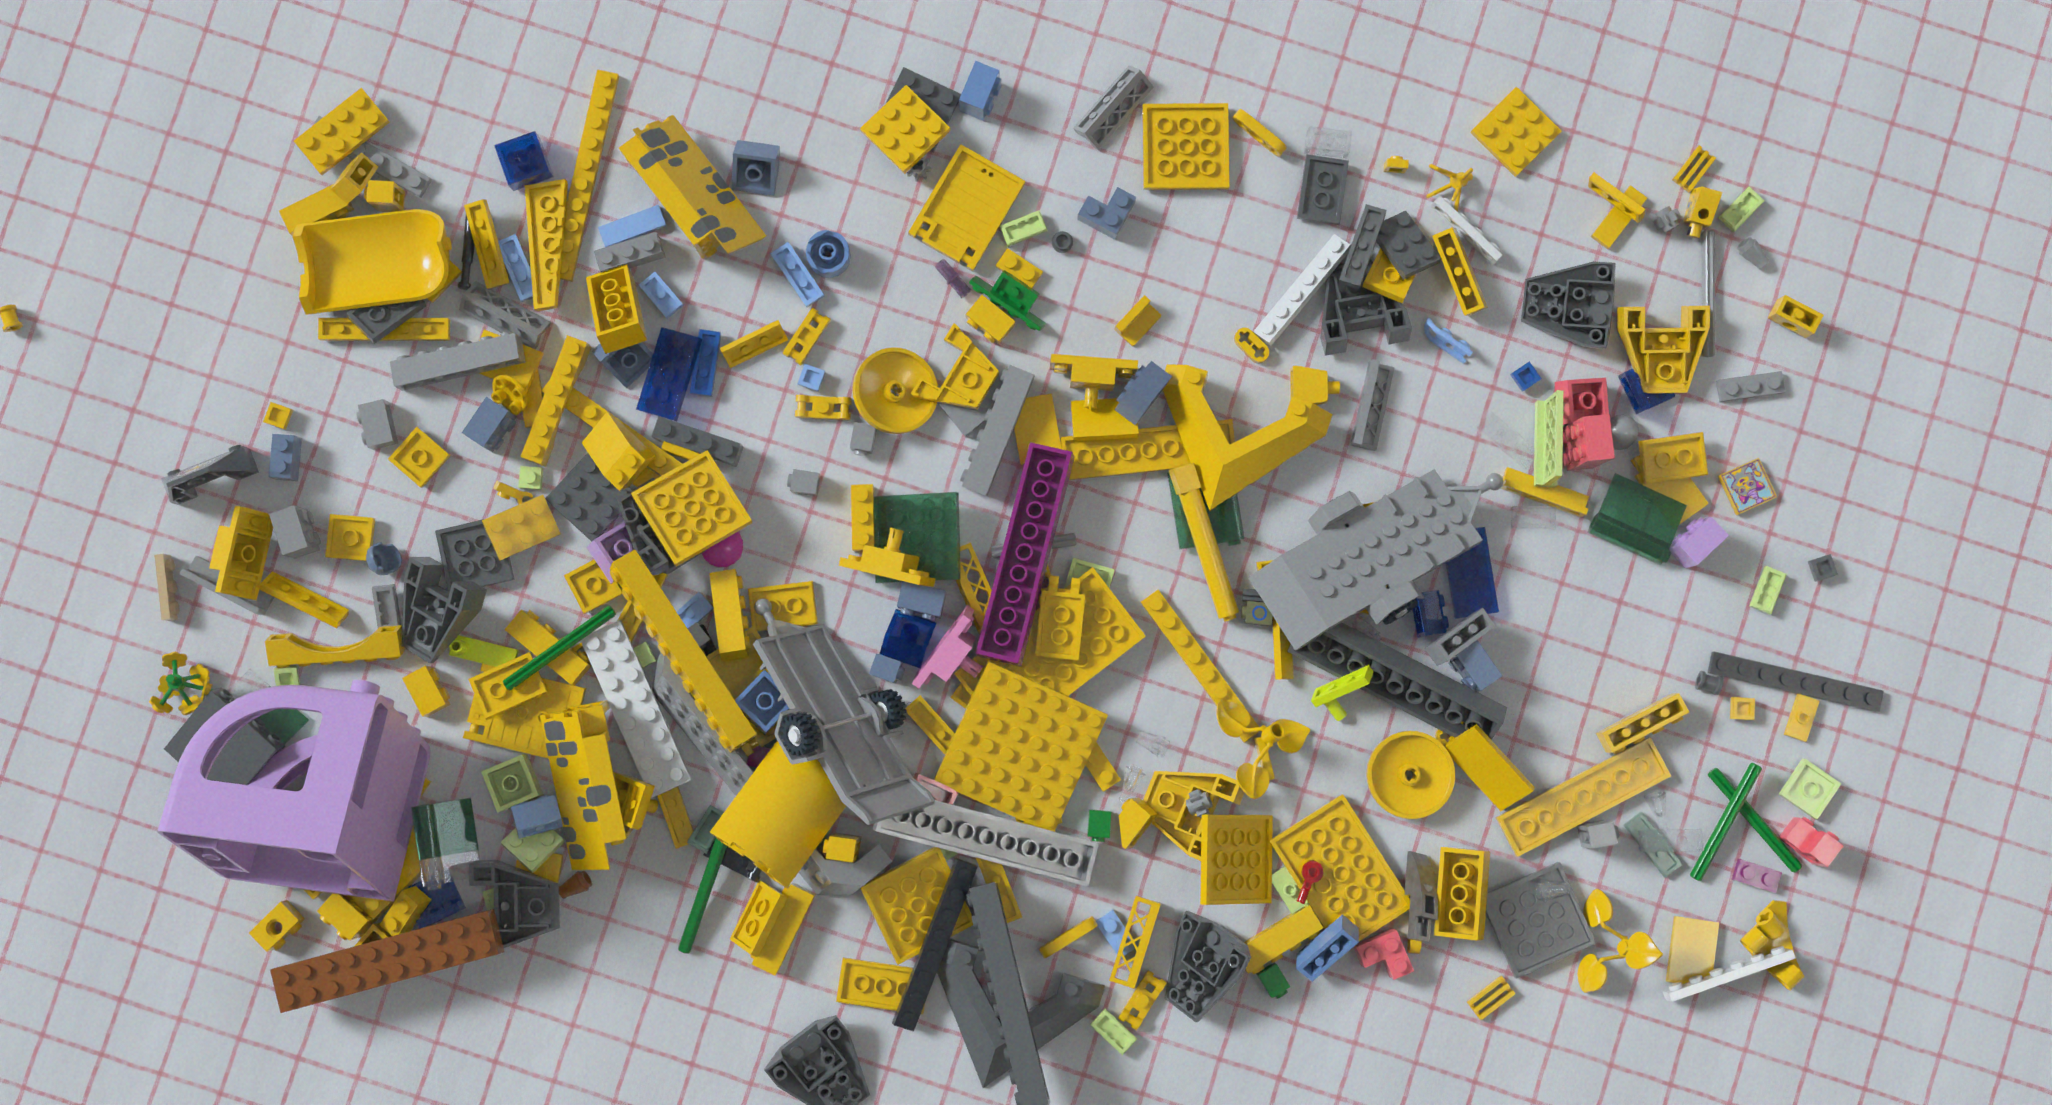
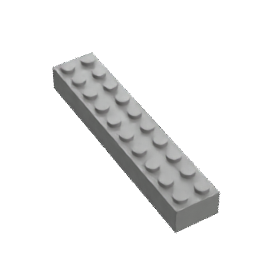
M935 800L933 805L874 823L872 829L876 832L1087 887L1099 843L937 800Z

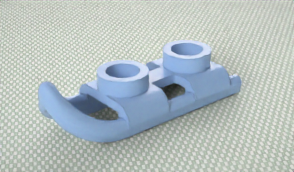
M1430 317L1427 318L1424 325L1427 338L1464 364L1466 359L1463 356L1467 354L1470 357L1473 353L1470 350V345L1464 340H1455L1452 338V332L1449 329H1439ZM1429 327L1437 334L1435 338L1431 335ZM1446 343L1451 344L1454 348L1451 350L1446 346Z

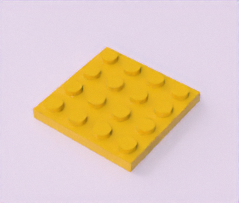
M1228 103L1142 105L1143 190L1230 188Z
M708 450L631 493L634 501L676 567L752 524V519Z
M1202 815L1201 905L1272 903V845L1270 840L1273 833V815Z
M933 847L871 879L860 888L897 965L919 954L951 872L941 849L938 847ZM965 901L951 937L973 926L972 914Z

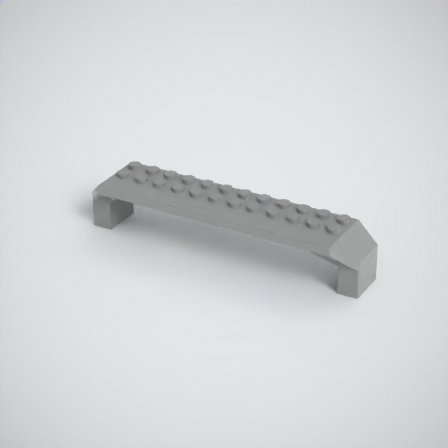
M696 622L687 629L703 651L710 638ZM660 653L652 687L656 699L732 792L737 795L751 777L753 771L736 751L730 753L728 749L723 748L719 741L720 736L716 730H712L707 723L708 718L703 711L700 712L694 699L684 689L683 680L680 675H676L673 672L668 657ZM879 844L856 863L825 860L815 849L799 871V874L817 895L854 894L889 865L892 860Z

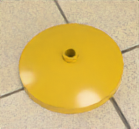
M892 347L876 351L862 362L854 376L853 398L855 405L864 420L882 432L904 434L914 431L929 420L936 408L937 402L914 398L911 396V392L920 377L938 387L934 372L923 358L910 350Z
M1402 731L1386 737L1375 747L1367 764L1366 778L1369 791L1381 808L1397 817L1418 819L1435 813L1447 802L1454 788L1455 767L1448 750L1437 739L1423 732ZM1406 771L1412 772L1411 778H1407Z

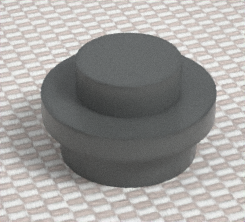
M1057 232L1052 238V247L1059 253H1066L1073 246V238L1067 232Z

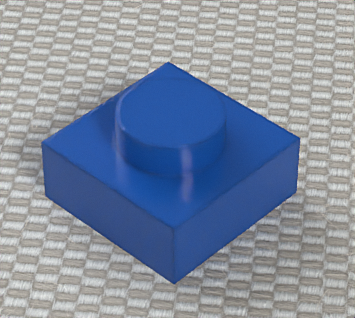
M1530 361L1510 374L1522 392L1542 379Z

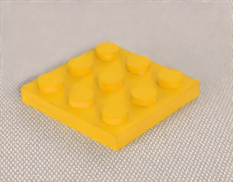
M905 85L860 128V131L896 167L906 174L951 131V128Z
M1516 86L1470 133L1516 177L1562 131Z

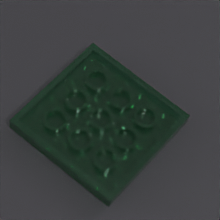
M958 492L874 496L875 547L884 548L887 546L890 528L902 530L904 533L899 550H901V553L920 557L917 570L928 572L929 577L935 578V581L961 580ZM875 575V583L903 582L900 580Z

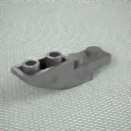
M1408 851L1404 894L1410 896L1407 939L1430 942L1431 920H1438V897L1434 873L1427 855Z

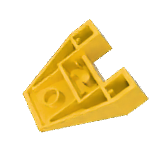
M1681 306V327L1645 328V307H1617V330L1642 392L1687 393L1710 328V306Z
M1154 771L1143 799L1148 806L1158 813L1152 824L1188 856L1201 861L1202 817H1198L1197 814H1190L1186 805V800L1190 799L1188 793L1197 789L1201 790V793L1207 792L1213 807L1208 808L1210 813L1208 815H1213L1219 798L1240 805L1245 792L1240 788L1237 780L1223 774Z

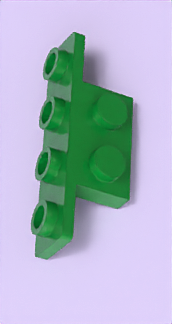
M1006 270L1002 271L994 286H991L978 276H974L969 281V284L973 286L972 288L977 293H984L990 297L992 303L1006 308L1011 316L1025 321V324L1030 329L1040 331L1045 327L1046 322L1029 312L1040 294Z

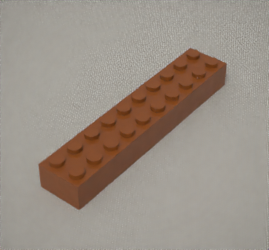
M490 909L270 969L280 1013L498 955L505 951L495 911Z

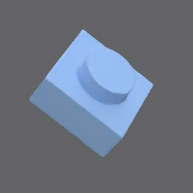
M804 364L797 384L819 392L826 372Z

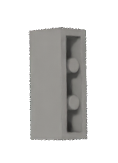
M656 232L594 251L600 272L625 264L630 269L666 258L660 237Z
M1482 608L1466 617L1424 649L1436 666H1439L1449 661L1495 627V624Z

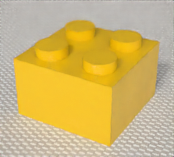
M332 893L317 910L321 915L320 919L327 925L332 924L337 929L336 933L342 939H348L349 941L362 937L378 919L371 918L349 895Z

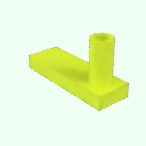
M458 635L449 645L450 656L495 667L517 658L519 653L518 649Z
M1367 665L1315 689L1311 702L1315 707L1324 704L1335 720L1340 721L1346 717L1347 712L1336 698L1370 684L1374 671Z

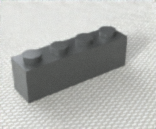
M658 416L651 436L657 441H665L699 454L708 450L714 460L735 467L738 465L743 450L741 443Z

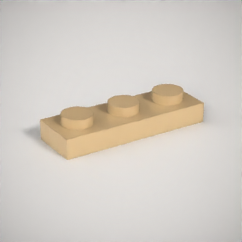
M154 555L161 620H178L177 614H179L180 608L175 598L177 584L173 580L174 560L171 558V555Z

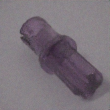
M945 259L940 260L936 264L935 268L945 278L946 284H950L961 299L972 291L962 280L960 273H956Z

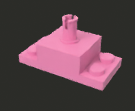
M966 605L918 669L912 682L914 686L920 688L923 683L927 685L934 674L947 682L959 666L974 678L981 671L983 666L967 656L975 640V636L968 632L974 620L972 617L974 609Z

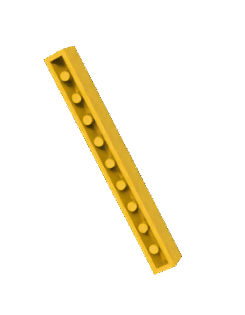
M633 550L613 561L610 567L612 579L622 587V594L627 601L630 600L634 605V612L647 625L646 630L652 638L655 637L659 643L658 648L660 652L670 660L673 672L676 675H680L683 680L684 689L695 698L696 707L700 712H704L708 718L707 723L712 730H716L720 736L719 741L723 748L728 749L731 753L751 741L757 733L637 551Z

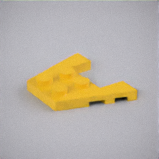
M953 323L944 341L961 350L962 353L940 388L920 377L911 392V396L978 410L998 377L999 370L960 328Z

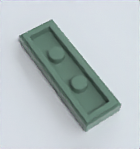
M1639 812L1624 824V827L1663 877H1668L1683 865L1643 812Z

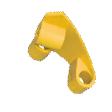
M1772 900L1756 917L1757 924L1740 939L1741 944L1752 956L1771 954L1772 949L1784 946V949L1793 950L1788 928L1787 902ZM1796 956L1793 960L1766 969L1790 991L1805 977L1799 967Z

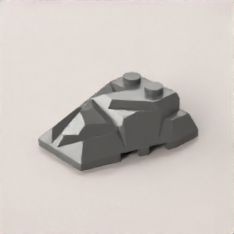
M651 478L617 499V503L633 548L637 551L651 574L659 575L662 572L670 574L698 555L676 567L634 501L631 493L655 480V478Z

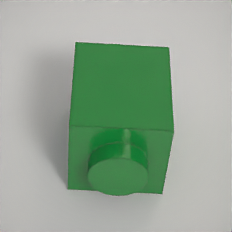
M1089 810L1087 836L1092 837L1091 841L1105 842V838H1110L1111 811Z
M1275 962L1256 973L1271 998L1276 997L1278 999L1288 993L1286 989L1290 988V985Z

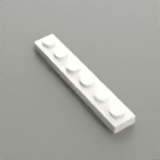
M1334 234L1253 332L1265 343L1272 346L1346 257L1351 244Z
M1784 946L1777 947L1771 950V954L1751 956V961L1731 963V968L1725 970L1717 968L1711 970L1708 976L1702 977V975L1689 978L1688 983L1681 984V982L1671 984L1668 986V990L1663 991L1666 1000L1673 1002L1793 960L1795 955L1791 949H1784Z

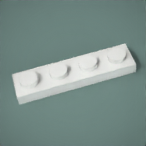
M1439 196L1430 206L1451 227L1456 228L1457 232L1491 265L1502 256L1500 248L1495 243L1488 242L1484 238V233L1479 228H1474L1469 224V219L1463 213H1458L1447 198L1443 199Z

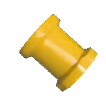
M16 305L0 307V316L4 325L2 327L3 332H12L23 327L16 314Z

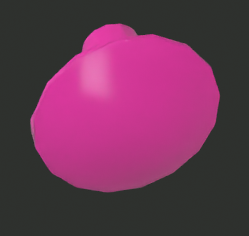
M736 532L706 549L702 553L703 558L710 565L716 567H728L735 564L741 558L743 552V540L740 533Z

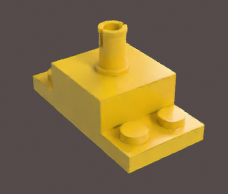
M1051 354L1050 369H1053L1054 373L1066 374L1067 371H1071L1070 388L1085 389L1083 407L1089 408L1091 399V409H1097L1098 390L1113 391L1115 374H1119V378L1127 379L1131 378V375L1135 376L1138 369V360Z
M235 506L230 527L219 525L209 567L210 569L220 571L215 592L257 601L273 532L269 513Z
M890 528L886 547L880 548L864 545L862 557L849 554L848 558L840 557L838 565L929 587H934L936 580L929 577L928 572L917 570L920 557L901 553L899 548L904 531Z
M613 771L624 825L639 830V828H642L646 812L655 813L658 809V801L651 799L655 786L632 776Z

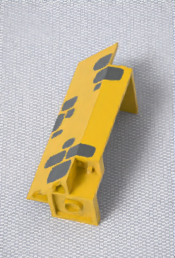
M674 115L668 116L662 123L660 120L651 122L643 130H640L639 127L632 129L635 136L619 147L624 158L645 181L691 241L702 259L714 255L717 252L716 248L720 245L727 254H730L767 236Z
M608 700L569 707L559 712L540 715L572 870H610L605 843H611L612 846L622 844L633 830L625 826L623 822L607 744L610 740L605 712L610 709Z

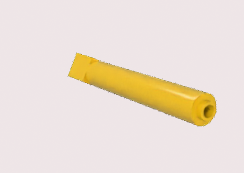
M1194 463L1168 470L1176 495H1179L1218 618H1223L1224 622L1235 619L1239 609L1199 489L1201 484Z

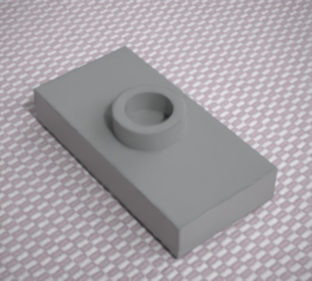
M395 584L373 586L372 594L378 628L401 625Z

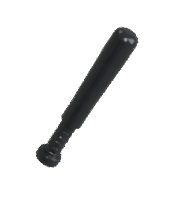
M467 215L465 217L461 260L463 262L461 282H458V288L463 290L471 287L469 283L470 267L473 263L475 248Z

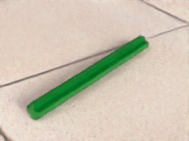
M607 606L504 679V686L508 690L518 686L616 616L614 609L611 606Z
M1750 763L1690 873L1693 879L1697 881L1703 879L1762 770L1761 766L1755 763Z
M1718 768L1712 769L1708 773V777L1730 801L1736 788ZM1745 800L1739 811L1791 872L1799 871L1802 868L1800 861Z
M717 838L715 839L678 946V950L682 953L689 954L691 952L727 848Z

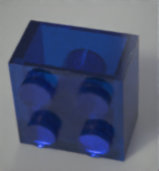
M536 131L494 145L508 186L513 191L524 188L525 185L536 184L554 177L541 138Z

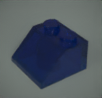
M1439 590L1421 592L1425 598H1416L1418 605L1412 609L1417 638L1446 633V629L1449 628L1447 616L1443 614L1442 607H1445L1443 594H1440Z
M895 609L883 639L880 655L921 669L937 622L926 620L916 615H905L900 612L901 610Z

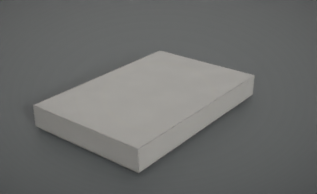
M999 375L978 410L938 402L965 437L984 422L988 409L993 408L995 403L992 400L996 388L1000 389L1003 383Z

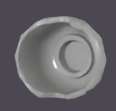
M1616 415L1610 420L1613 447L1617 450L1628 449L1638 437V425L1631 417Z

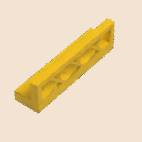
M1509 467L1505 469L1503 486L1500 489L1578 517L1587 515L1588 508L1585 507L1589 496L1559 485L1555 488L1534 486V476Z
M970 542L947 552L944 556L965 604L974 609L972 615L974 618L973 622L978 634H981L992 590ZM968 549L971 556L969 564L961 562L957 553ZM969 569L978 572L980 578L977 584L968 580ZM978 589L987 592L988 600L986 604L977 601L976 594Z
M1135 896L1109 981L1135 988L1159 912L1160 902ZM1138 901L1151 905L1149 913L1142 918L1139 917L1136 911ZM1135 914L1138 920L1132 922ZM1144 919H1146L1145 925L1142 923ZM1139 922L1143 929L1142 935L1133 939L1129 932L1130 927ZM1127 936L1131 939L1128 943H1126ZM1140 939L1139 945L1137 947L1135 941ZM1133 943L1136 949L1135 957L1126 960L1123 949ZM1121 956H1122L1124 962L1121 963V964H1119L1120 959H1121ZM1133 961L1132 967L1130 968L1128 963ZM1125 964L1130 972L1127 981L1115 977L1117 969Z

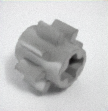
M921 158L916 164L918 166L922 165V170L919 171V169H915L913 166L907 172V176L913 175L916 182L921 177L926 180V171H932L930 166H926L930 162L929 158L925 160Z
M1670 206L1655 213L1657 219L1653 223L1657 230L1663 228L1666 233L1680 225L1677 220L1682 218L1678 209L1671 210Z
M1197 789L1188 793L1190 799L1186 800V805L1191 815L1197 814L1201 818L1202 815L1210 814L1208 808L1213 807L1207 792L1201 793V790Z

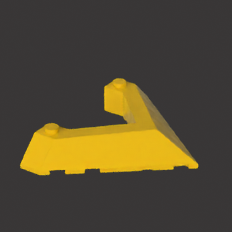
M1166 365L1165 371L1172 377L1162 391L1190 463H1194L1201 484V491L1209 511L1327 434L1333 414L1312 402L1291 397L1284 418L1229 444L1203 396L1208 379V371L1189 365Z

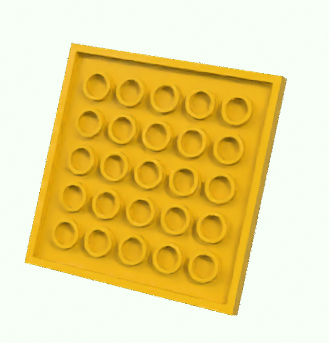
M988 661L934 780L952 788L958 793L1031 825L1055 831L1108 714Z

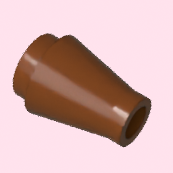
M577 871L563 885L559 886V895L565 899L569 896L588 891L589 887L592 886L588 873Z

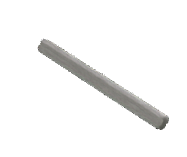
M1713 230L1702 232V306H1710V328L1702 349L1703 357H1713L1715 355V232Z

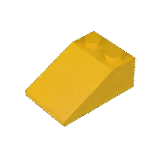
M609 411L582 442L603 476L619 491L630 487L656 456Z

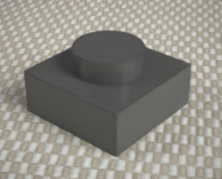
M1831 554L1808 561L1815 582L1838 575Z

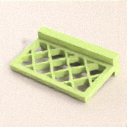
M1557 390L1545 401L1537 400L1535 402L1534 486L1555 488L1557 487V480L1562 477L1564 395L1562 390Z

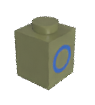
M1247 601L1246 606H1242L1241 619H1245V624L1272 625L1273 615L1264 602Z

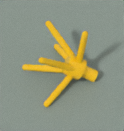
M1429 164L1430 168L1450 177V183L1427 194L1426 198L1435 196L1453 187L1456 190L1451 200L1455 201L1454 209L1458 212L1461 188L1473 179V168L1468 169L1465 173H1453Z

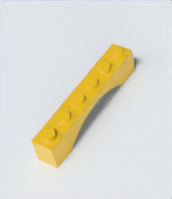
M568 335L566 336L520 456L521 458L544 467L547 466L566 402L578 376L585 366L592 348L587 342Z
M402 625L379 627L365 639L344 646L314 644L293 633L272 634L265 640L268 665L276 666L277 668H286L293 664H298L300 667L309 666L312 663L329 665L335 661H342V663L347 664L363 659L365 662L376 661L377 658L396 660L405 651V648L402 647Z

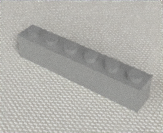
M503 332L499 337L495 338L486 336L480 338V341L473 343L471 341H464L455 347L442 346L438 348V351L434 352L420 351L416 356L412 357L409 355L399 356L397 360L390 361L394 387L403 391L526 363L522 338L513 332Z
M1012 365L1008 369L1004 368L1000 378L1003 381L1000 389L996 388L992 398L995 401L992 409H988L984 418L987 424L985 429H980L976 441L979 444L977 449H972L968 458V461L971 462L969 469H964L960 479L963 482L962 487L988 496L1035 378L1034 374Z

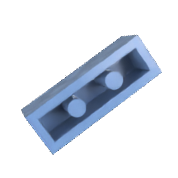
M1342 914L1297 953L1296 969L1313 982L1359 943V928Z

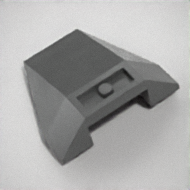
M1593 261L1525 279L1521 322L1583 347L1607 348L1615 293L1616 263Z
M1185 911L1176 931L1165 999L1194 1022H1199L1242 977L1251 959L1248 945L1218 923L1190 911Z
M836 1015L814 1021L782 1045L764 1069L778 1088L806 1105H858L870 1095L850 1033Z

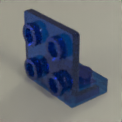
M1633 369L1618 376L1636 415L1675 397L1674 393L1643 392L1640 386V377Z
M449 869L438 872L408 887L416 886L432 899L421 914V919L416 921L419 929L466 909Z

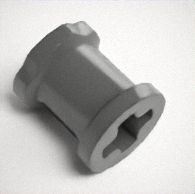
M1700 671L1696 678L1695 689H1705L1712 691L1714 695H1718L1721 692L1724 678L1722 676H1710L1705 671Z

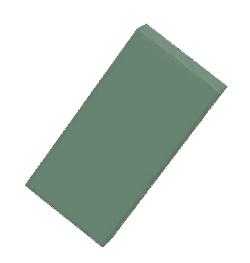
M710 805L687 843L707 854L716 839L710 831L724 812Z

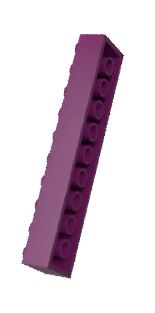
M1031 442L1029 444L976 649V654L979 657L1019 667L1022 666L1075 458L1071 451Z

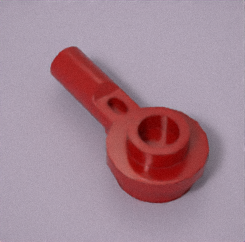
M1308 861L1302 867L1301 873L1304 883L1297 898V902L1305 904L1312 884L1318 882L1323 877V867L1316 861Z

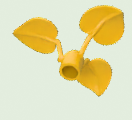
M1220 700L1217 705V721L1220 728L1227 735L1237 738L1243 731L1245 733L1262 732L1261 739L1267 746L1254 761L1253 765L1243 763L1236 771V780L1240 788L1250 798L1258 799L1266 792L1270 781L1268 771L1263 767H1257L1260 760L1276 742L1282 751L1291 754L1296 753L1302 748L1310 729L1288 719H1279L1268 727L1262 725L1256 728H1246L1250 724V716L1242 705Z
M1595 889L1591 892L1583 908V915L1587 924L1591 927H1598L1601 924L1602 928L1614 934L1622 941L1617 945L1618 955L1602 957L1598 960L1595 954H1588L1581 960L1577 976L1580 988L1584 993L1597 991L1606 983L1607 968L1602 964L1605 961L1625 958L1629 967L1643 969L1663 956V953L1657 948L1648 934L1636 932L1628 940L1627 936H1623L1607 926L1605 922L1610 921L1613 917L1612 903L1602 890Z

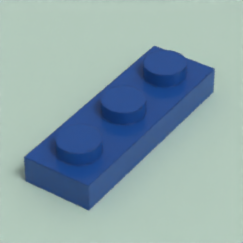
M699 329L690 394L712 397L721 332Z

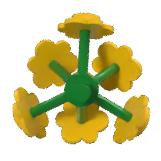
M176 651L164 654L162 656V666L173 670V674L160 677L158 691L163 692V698L159 699L151 696L149 703L152 704V708L159 713L165 712L169 714L173 707L167 704V699L172 698L173 695L179 696L181 694L183 700L182 705L178 707L179 711L183 715L193 713L209 692L213 690V684L209 682V670L203 668L202 664H197L190 667L189 672L191 675L182 677L178 674V668L186 665L187 655ZM188 687L201 690L202 696L201 698L198 695L188 697L183 689Z

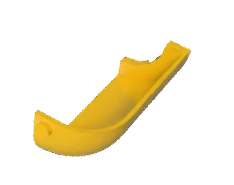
M412 209L296 224L292 236L299 263L304 264V274L300 275L299 300L305 315L426 299L436 294L444 286L449 273V250L452 249L451 240L447 237L442 218L428 210Z
M777 740L711 829L710 833L741 856H746L753 861L754 865L771 879L788 888L843 812L846 805L841 801L818 759L791 764Z

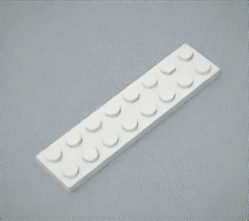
M616 621L586 636L581 640V643L608 700L641 778L644 782L655 786L651 798L691 781L692 778L622 621Z

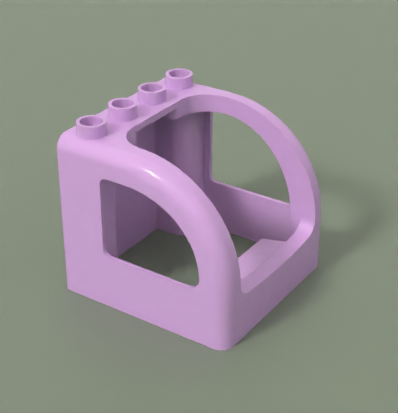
M353 680L350 691L306 685H279L253 691L225 705L213 714L194 734L175 770L157 833L219 876L227 879L394 901L430 760V746L420 736L421 730L407 722L408 715L396 711L393 707L394 700L378 695L380 686L369 681ZM275 709H297L322 713L318 735L300 740L275 754L247 785L207 780L216 758L227 742L241 728L255 718ZM307 773L304 786L300 791L284 790L294 780Z

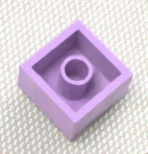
M1711 516L1704 519L1700 517L1698 520L1694 519L1685 527L1687 529L1686 532L1675 536L1670 541L1672 545L1667 550L1684 568L1698 565L1729 535Z
M624 522L594 539L587 547L611 584L615 582L610 575L612 562L634 550Z

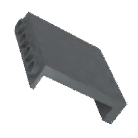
M222 687L211 690L165 746L164 750L179 762L186 746L199 728L213 714L235 700L231 692ZM255 718L241 728L227 742L216 758L207 780L247 785L264 768L278 750L283 749L285 745L277 734L270 732L265 727L263 721Z

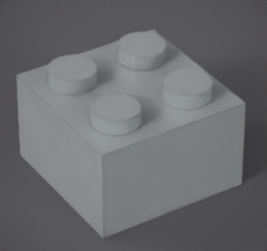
M293 505L269 513L283 556L296 559L320 551L319 544H321L318 533L314 532L312 526L314 518L310 511Z

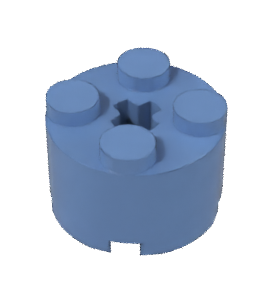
M822 230L815 233L810 238L806 248V257L810 267L823 278L841 275L850 264L851 254L848 243L837 232ZM829 251L832 256L828 258L825 252Z

